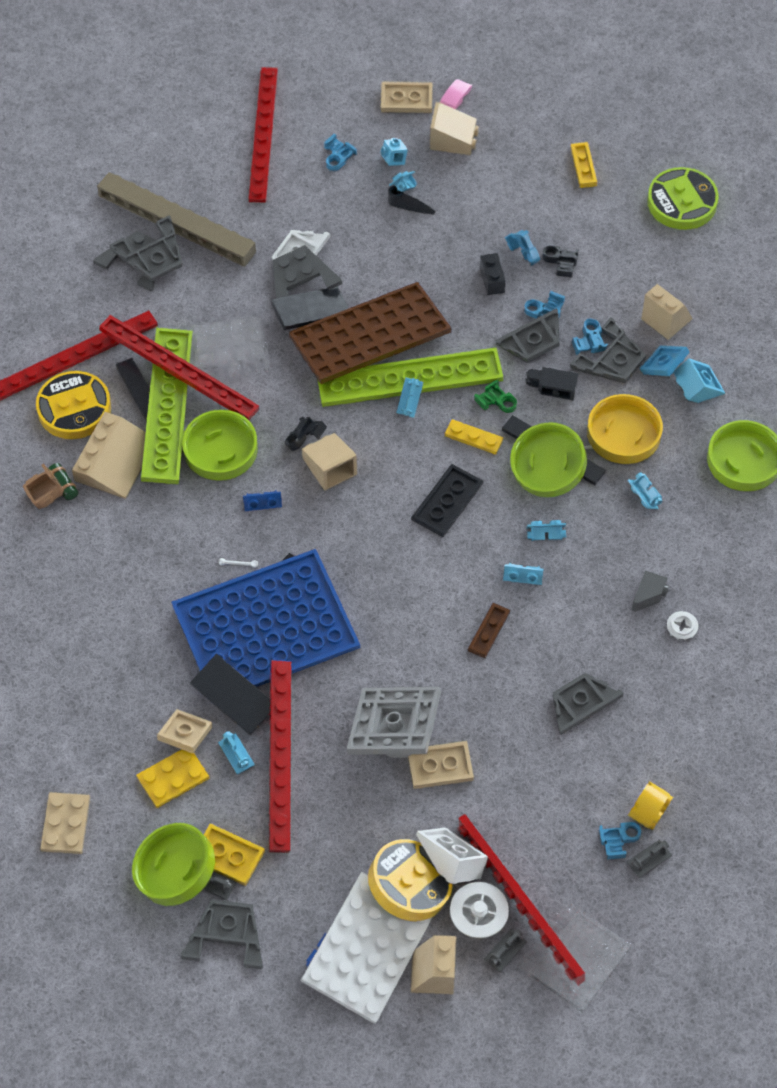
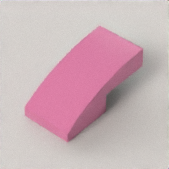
M457 79L445 92L440 103L456 109L461 105L463 97L470 92L472 85Z

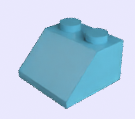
M688 358L674 371L676 382L682 387L684 396L688 401L700 403L725 394L710 365Z

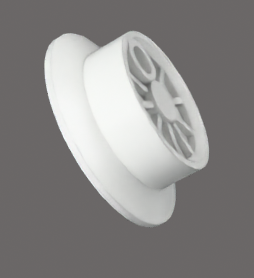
M484 882L469 883L461 887L453 896L450 904V916L456 928L463 934L473 938H487L495 935L504 927L509 915V906L504 894L497 887Z

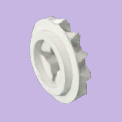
M675 612L668 618L667 630L670 632V636L673 635L677 640L684 639L686 641L688 638H693L698 631V622L688 612ZM683 621H685V627L687 628H684L682 631H680V626L678 625H681Z

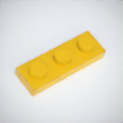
M588 142L571 144L570 149L579 187L597 186V178Z
M453 419L445 432V437L495 455L503 442V437Z

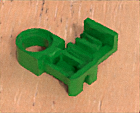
M498 380L487 385L485 392L478 395L476 393L474 395V400L484 411L489 408L490 404L494 405L495 401L496 405L505 413H512L517 407L516 398L510 392L505 394L498 386ZM505 402H512L513 406L507 408L503 404Z

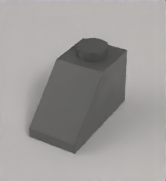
M645 570L633 601L632 611L636 612L659 603L662 596L666 597L669 586L666 585L667 577Z

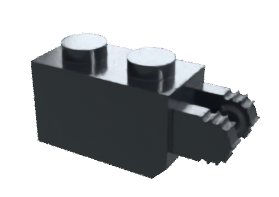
M542 367V370L528 369L526 372V384L538 388V392L541 395L574 401L579 373L557 370L551 367Z

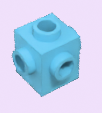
M400 139L384 140L381 156L389 166L405 165L408 149Z

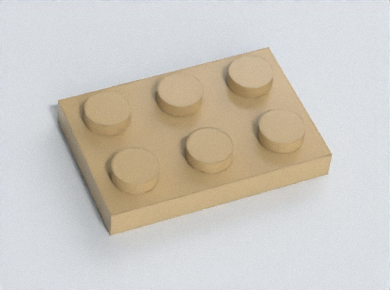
M382 82L381 112L432 113V83Z
M467 741L429 746L427 754H412L408 756L413 789L474 781Z
M49 792L40 848L41 852L82 854L90 795Z

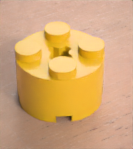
M649 781L628 816L646 828L653 830L673 797Z

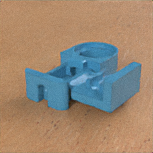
M335 133L324 142V148L332 151V154L326 159V167L330 171L339 170L353 154L357 155V149L348 142H345L344 146L337 139ZM337 161L338 165L332 166L329 163Z
M520 230L517 233L507 235L505 240L511 251L521 248L524 259L528 260L531 266L540 261L539 253L529 238V231Z
M550 291L548 303L544 304L535 299H530L525 303L524 312L526 315L537 319L557 308L560 317V309L565 302V296ZM535 306L537 307V310L530 311L528 310V307Z
M595 319L585 320L582 328L583 338L573 337L572 339L576 355L581 351H588L590 349L591 353L605 351L608 344H604L602 340V329L599 322ZM592 325V326H594L596 329H595V330H589L586 326Z
M620 823L619 828L603 829L602 825L599 827L600 841L602 845H605L607 860L626 858V851H622L621 846H624V843L639 840L641 827L637 823ZM633 828L638 834L635 837H630L626 834V830Z

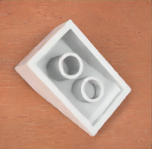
M447 828L417 831L416 835L437 872L445 877L447 882L457 884L458 882H471L472 880L481 879L488 856Z

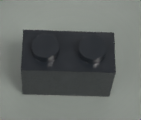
M498 253L481 255L480 271L487 296L505 293L506 280Z

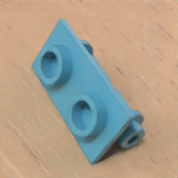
M405 171L402 174H397L392 178L393 182L389 185H395L401 192L415 188L417 183L412 176L415 171L409 173Z
M405 378L396 413L415 417L423 382L414 378Z
M640 472L635 476V480H627L631 485V490L641 498V503L647 509H659L657 505L662 503V496L655 487H651L648 490L652 483L645 474Z
M552 520L550 524H542V521H532L526 527L531 529V531H527V539H531V541L545 540V533H548L549 540H562V538H566V530H562L566 523H561V520Z
M505 564L504 581L542 585L543 569L540 566L522 567L523 565Z
M224 733L223 740L219 741L218 744L236 774L255 766L237 734Z

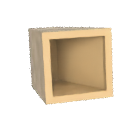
M436 102L430 127V150L471 155L472 149L475 150L476 148L474 136L478 137L479 126H476V118Z
M658 284L645 294L641 319L667 340L693 319L686 306Z
M335 433L326 435L321 440L310 443L302 448V458L324 491L357 475V456L355 452Z
M434 935L414 950L412 955L411 993L454 994L456 936Z

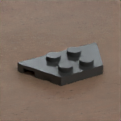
M557 308L495 340L496 344L527 363L559 347V315Z
M587 673L582 674L554 691L553 702L560 735L622 698L624 693L619 689L616 691L608 687L607 683L596 680Z

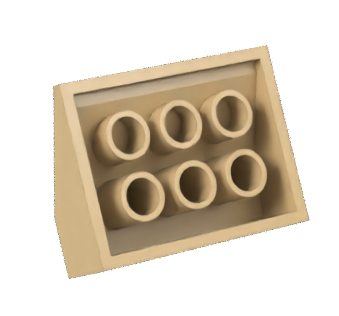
M104 412L72 469L74 481L126 499L142 469L146 432L122 417Z

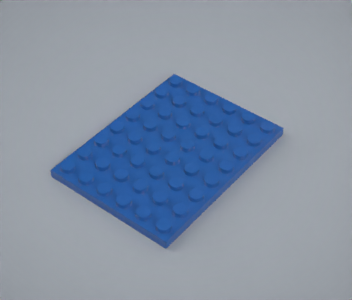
M316 549L171 602L199 670L201 671L214 655L218 654L255 687L270 682V663L272 660L291 662V674L360 648L359 640Z

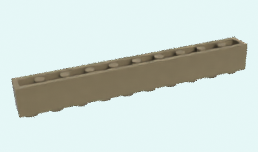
M108 172L97 185L100 197L155 224L156 221L170 215L176 234L243 267L247 265L256 253L255 242L251 239L245 238L235 231H230L206 217H201L193 211L179 206L177 203H172L164 197L150 192L148 189H143L119 175Z

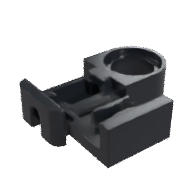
M548 245L543 248L542 258L547 263L560 265V267H557L556 276L572 278L573 268L577 265L579 250L567 251L560 249V246ZM552 252V253H554L555 255H554V256H548L546 253Z
M304 417L299 418L298 426L293 432L289 433L285 444L291 451H295L303 445L308 434L314 435L319 440L327 428L323 421H313L310 417H306V419Z

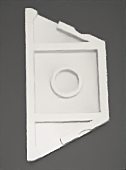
M291 230L273 254L272 260L304 245L317 256L330 238V233L315 234L313 231L301 232L300 230Z

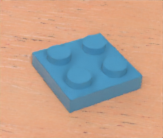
M660 345L641 366L640 371L644 375L670 376L690 352L687 347Z

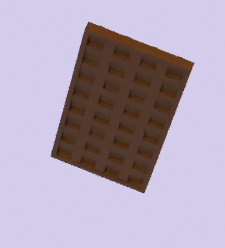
M415 282L289 332V337L320 384H324L451 333V326L419 282Z

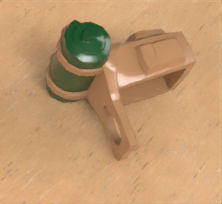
M43 463L41 466L45 471L39 475L35 474L23 485L27 496L38 509L47 507L61 496L68 501L76 498L79 494L76 485L70 480L65 468L60 463H54L50 467Z

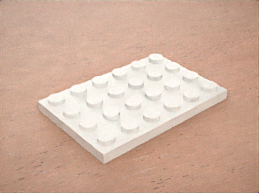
M361 872L303 975L301 982L375 1024L432 917L423 921H408L390 914L376 901L369 887L368 875Z

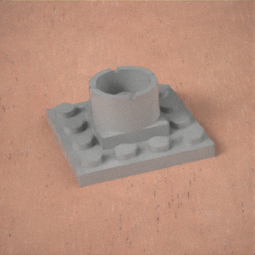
M440 687L362 688L346 749L348 755L386 754L392 758H405L412 754H427L441 695Z

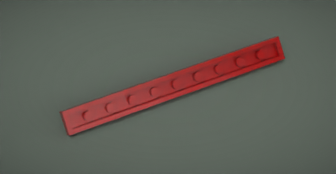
M261 67L249 202L266 203L278 77V68Z
M149 310L123 322L141 334L158 326L157 321ZM99 333L0 380V401L120 343L104 333Z
M109 315L99 326V331L226 409L239 413L248 420L258 412V404L112 315Z
M272 660L270 663L269 852L289 853L291 822V662Z
M466 814L459 817L458 830L462 837H467L470 845L488 856L485 867L490 868L495 881L504 886L507 897L516 902V908L519 913L528 918V924L531 929L540 934V940L543 945L552 950L555 961L564 966L567 977L571 981L574 980L578 986L585 982L584 970Z

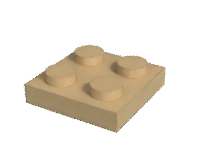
M176 709L157 734V740L194 753L212 729V722Z

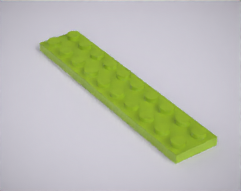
M156 328L155 342L190 363L192 331ZM152 364L141 481L179 484L188 385L155 364Z
M496 347L369 365L324 384H320L317 379L322 407L401 396L406 377L423 382L421 393L487 384L495 380L501 382L503 381V373Z

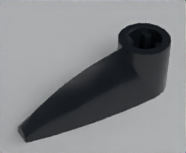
M395 185L388 189V202L391 206L418 213L435 214L436 211L433 208L405 194L404 191H399Z

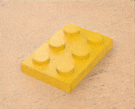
M183 749L136 775L156 808L210 779L196 755Z
M210 823L204 836L210 841L214 849L215 865L213 871L246 886L265 853V848Z

